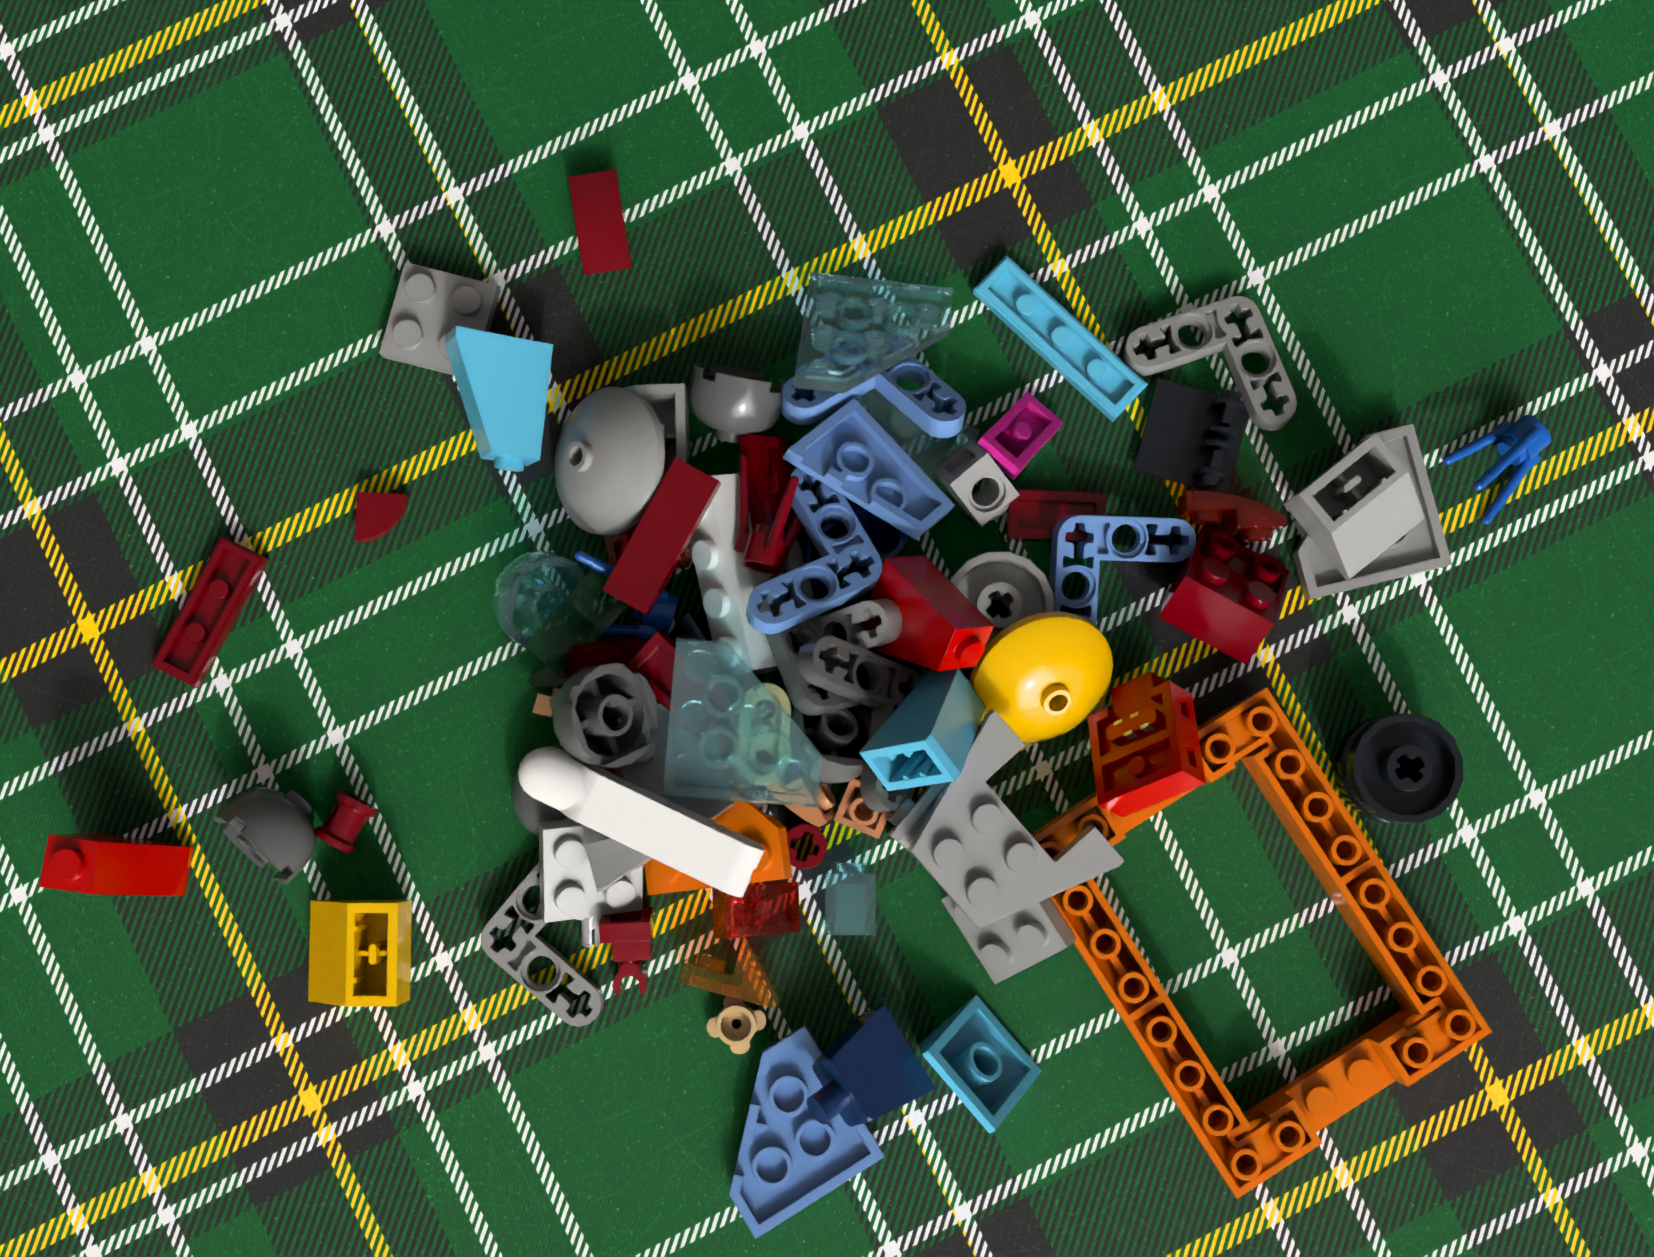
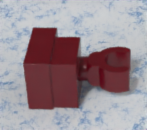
M643 907V910L601 916L599 922L600 943H612L613 962L619 961V967L615 972L612 985L616 995L621 994L622 979L627 976H633L639 981L641 994H645L647 990L649 976L647 970L641 965L640 960H651L654 948L653 907Z

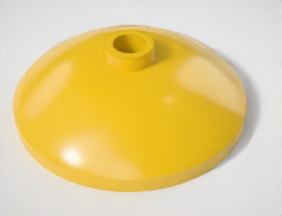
M1055 611L1038 613L1020 619L1002 630L987 644L977 666L973 667L970 677L971 687L986 706L981 721L990 710H995L1023 743H1036L1063 735L1082 723L1103 699L1112 677L1113 657L1110 646L1100 630L1089 620L1079 615Z

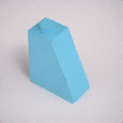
M456 326L446 335L445 347L480 458L494 460V467L500 470L524 471V466H529L539 461L541 456L553 344Z
M959 669L925 675L859 753L887 791L955 781L962 772L986 706L971 687V682Z

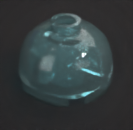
M549 551L526 552L508 562L498 574L492 589V611L498 626L520 646L539 653L558 651L567 646L563 642L570 639L574 634L565 631L566 624H585L589 622L594 609V589L592 583L585 578L584 572L581 570L583 568L577 562Z

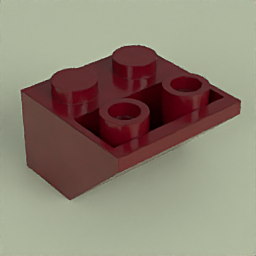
M1203 525L1196 536V545L1191 555L1183 561L1167 591L1158 618L1246 664L1276 622L1290 570L1282 567L1274 558L1268 555H1260L1237 543L1229 534L1215 531Z

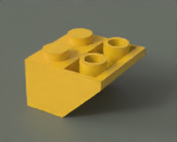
M310 900L308 1001L345 1007L398 1006L409 1001L412 900Z

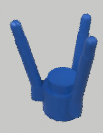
M1522 415L1513 424L1504 420L1491 432L1458 448V450L1443 458V463L1450 465L1499 440L1497 450L1501 458L1474 483V488L1478 491L1492 482L1510 464L1519 465L1482 516L1481 522L1484 525L1492 521L1528 471L1541 460L1539 453L1551 442V436L1547 428L1533 416Z
M577 551L575 559L600 572L593 574L592 579L594 582L605 586L614 567L582 551ZM663 590L650 615H646L633 608L631 618L639 620V625L568 623L565 626V631L568 633L638 636L650 640L656 631L663 630L668 634L679 597L668 594L669 591Z

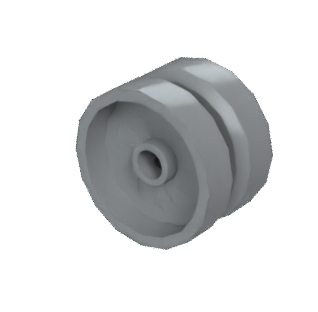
M1009 551L986 552L972 558L951 578V582L994 625L986 646L1002 630L1020 619L1038 613L1054 612L1053 591L1045 574L1029 559ZM991 602H997L1002 605L1004 609L1002 618L999 614L992 618L986 610L991 605Z

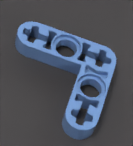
M870 334L860 338L789 379L782 388V414L787 420L798 425L816 423L842 408L853 398L857 399L874 388L924 432L933 437L950 438L957 435L962 430L966 412L965 400L961 395L898 342L883 334ZM834 374H845L851 377L853 381L847 384H837L832 382L829 377ZM903 380H911L919 383L921 388L914 391L904 390L898 386V383Z
M795 468L791 476L799 478L791 506L821 558L766 581L753 589L748 599L746 617L753 629L763 634L771 635L782 632L867 594L874 589L882 572L880 555L845 496L799 468ZM804 481H807L811 487L820 486L817 499L811 490L801 491ZM819 502L821 508L815 512L817 503ZM827 519H837L846 526L848 532L842 538H830L824 534L820 525ZM851 562H854L857 567L866 566L868 568L864 578L858 572L844 576L839 587L837 578L848 572ZM806 579H818L827 586L828 595L822 599H811L802 592L800 585ZM788 589L790 590L792 600L780 606L776 617H773L770 611L760 612L763 600H767L771 606L777 605L786 600Z
M1089 514L1064 516L1055 524L1051 538L1049 585L1053 591L1054 612H1060L1061 605L1074 609L1084 607L1083 615L1075 612L1074 614L1089 620L1096 626L1100 560L1180 562L1191 555L1196 545L1195 531L1185 520L1171 517ZM1075 523H1078L1080 531L1087 532V540L1081 541L1077 545V557L1087 558L1086 566L1075 563L1063 564L1064 556L1074 559V545L1065 540L1066 532L1074 531ZM1128 524L1135 531V544L1130 550L1119 552L1112 544V535L1117 527ZM1147 524H1150L1149 530H1147ZM1172 526L1173 533L1181 535V543L1173 545L1171 553L1169 546L1148 543V534L1168 535L1171 532ZM1148 547L1149 553L1145 554V551ZM1071 572H1079L1083 575L1086 582L1084 593L1077 599L1066 598L1061 588L1063 579Z

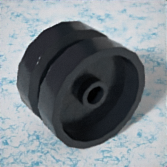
M1420 714L1377 716L1355 725L1341 740L1334 758V777L1343 800L1357 814L1376 822L1422 823L1441 815L1456 800L1463 781V757L1454 737L1437 721ZM1400 768L1399 774L1397 776L1395 769Z

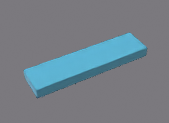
M1007 255L974 288L972 294L1112 422L1148 385Z

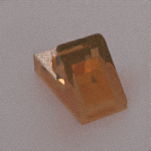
M747 933L743 936L734 971L725 968L726 960L703 953H698L696 960L687 958L683 964L679 983L765 1007L777 1008L780 993Z

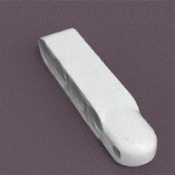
M550 746L537 748L526 754L520 762L518 769L519 783L524 792L532 798L559 810L568 818L722 892L736 897L744 896L752 879L751 874L757 868L765 851V848L757 842L601 767L579 762L562 749Z

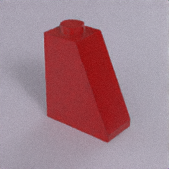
M925 555L886 558L880 577L869 600L883 598L892 600L900 609L902 629L896 640L876 647L873 650L935 671L976 667L984 654L986 643L994 625ZM879 615L876 619L862 622L864 631L876 629L878 625L882 624Z
M104 833L49 834L39 887L101 895L185 896L194 847Z

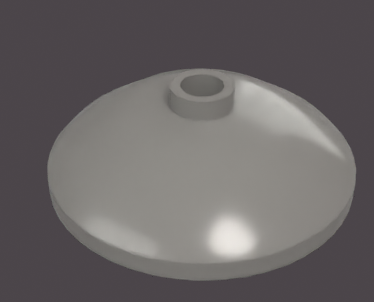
M619 387L602 388L589 394L576 406L561 430L554 458L555 484L567 515L579 528L586 532L610 536L629 530L641 520L661 484L665 462L664 437L659 419L648 401L632 390Z

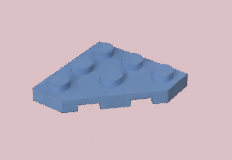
M806 1024L764 1049L760 1060L729 1193L755 1239L885 1157L884 1152L866 1123L850 1127L844 1122L841 1115L838 1114L826 1124H821L810 1113L806 1100L823 1087L815 1075L812 1065L823 1052Z

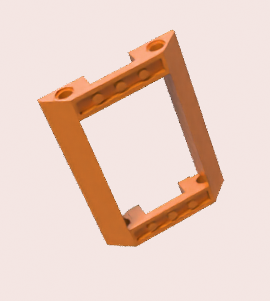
M1267 687L1197 726L1206 784L1214 782L1236 768L1234 763L1238 760L1242 761L1402 1007V1010L1242 1113L1094 879L1092 878L1049 897L1075 936L1076 940L1073 942L1236 1199L1322 1144V1141L1316 1134L1318 1131L1395 1081L1409 1087L1492 1032ZM1192 790L1125 817H1120L1098 806L1095 791L1035 831L1032 836L1051 858L1056 856L1089 825L1095 826L1105 839L1114 846L1126 838L1125 833Z

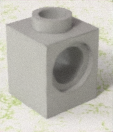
M970 439L933 470V473L961 509L981 526H984L988 521L1002 516L1008 509L1009 503L1019 496V493L989 453ZM985 478L982 489L972 495V489L976 482Z

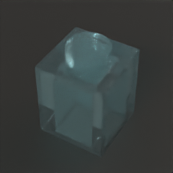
M838 862L836 863V872H826L825 935H875L876 874L875 872H865L866 863Z

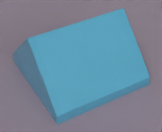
M977 995L968 1000L918 1045L923 1057L989 1134L999 1127L1042 1072Z

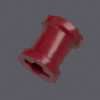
M339 789L335 795L338 802L324 825L316 827L315 835L331 846L353 854L356 849L354 844L356 837L368 817H375L378 809L361 798Z
M799 824L787 831L790 863L792 866L807 870L816 867L822 862L826 855L827 843L825 836L818 828L811 824ZM804 832H809L812 834L811 842L818 846V851L816 854L808 853L805 860H799L796 858L797 850L790 847V842L792 838L801 839Z

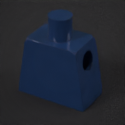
M885 1005L860 1014L813 1063V1071L823 1087L809 1096L806 1102L810 1113L821 1124H826L840 1114L844 1122L852 1127L879 1118L931 1092L936 1087Z

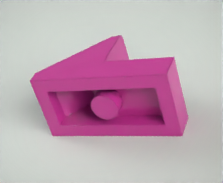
M1027 391L981 437L977 445L987 451L998 467L1014 480L1036 453L1055 435L1064 422Z

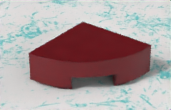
M357 492L354 540L358 543H365L383 537L382 535L389 532L404 517L409 504V496L406 494Z

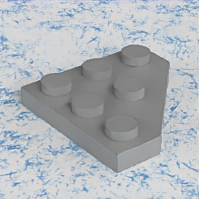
M1413 424L1377 432V434L1409 471L1425 519L1349 580L1342 576L1306 532L1293 553L1305 601L1452 565ZM1368 434L1361 438L1358 444L1366 438H1368L1369 436H1371L1372 434Z

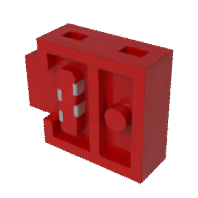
M1150 671L1110 690L1113 711L1105 708L1087 717L1098 806L1120 817H1125L1206 784L1193 697L1190 692L1173 682L1166 681Z

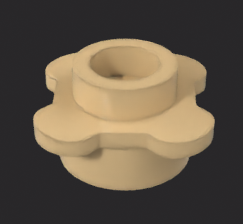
M729 994L724 998V1007L718 1016L709 1019L707 1031L711 1037H719L724 1043L730 1045L733 1053L743 1054L749 1050L750 1040L756 1031L762 1030L766 1026V1016L763 1011L752 1010L744 1004L741 995ZM734 1019L741 1021L742 1025L740 1028L732 1026Z

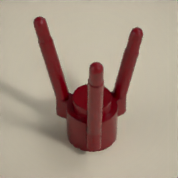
M746 454L741 455L739 458L738 534L733 550L743 553L741 558L743 566L764 574H778L780 567H785L789 550L802 527V523L796 514L786 534L783 531L799 478L797 476L790 477L773 525L757 524L754 532L749 533V457Z

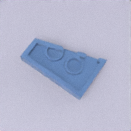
M855 398L788 448L782 457L915 540L933 527L955 506Z

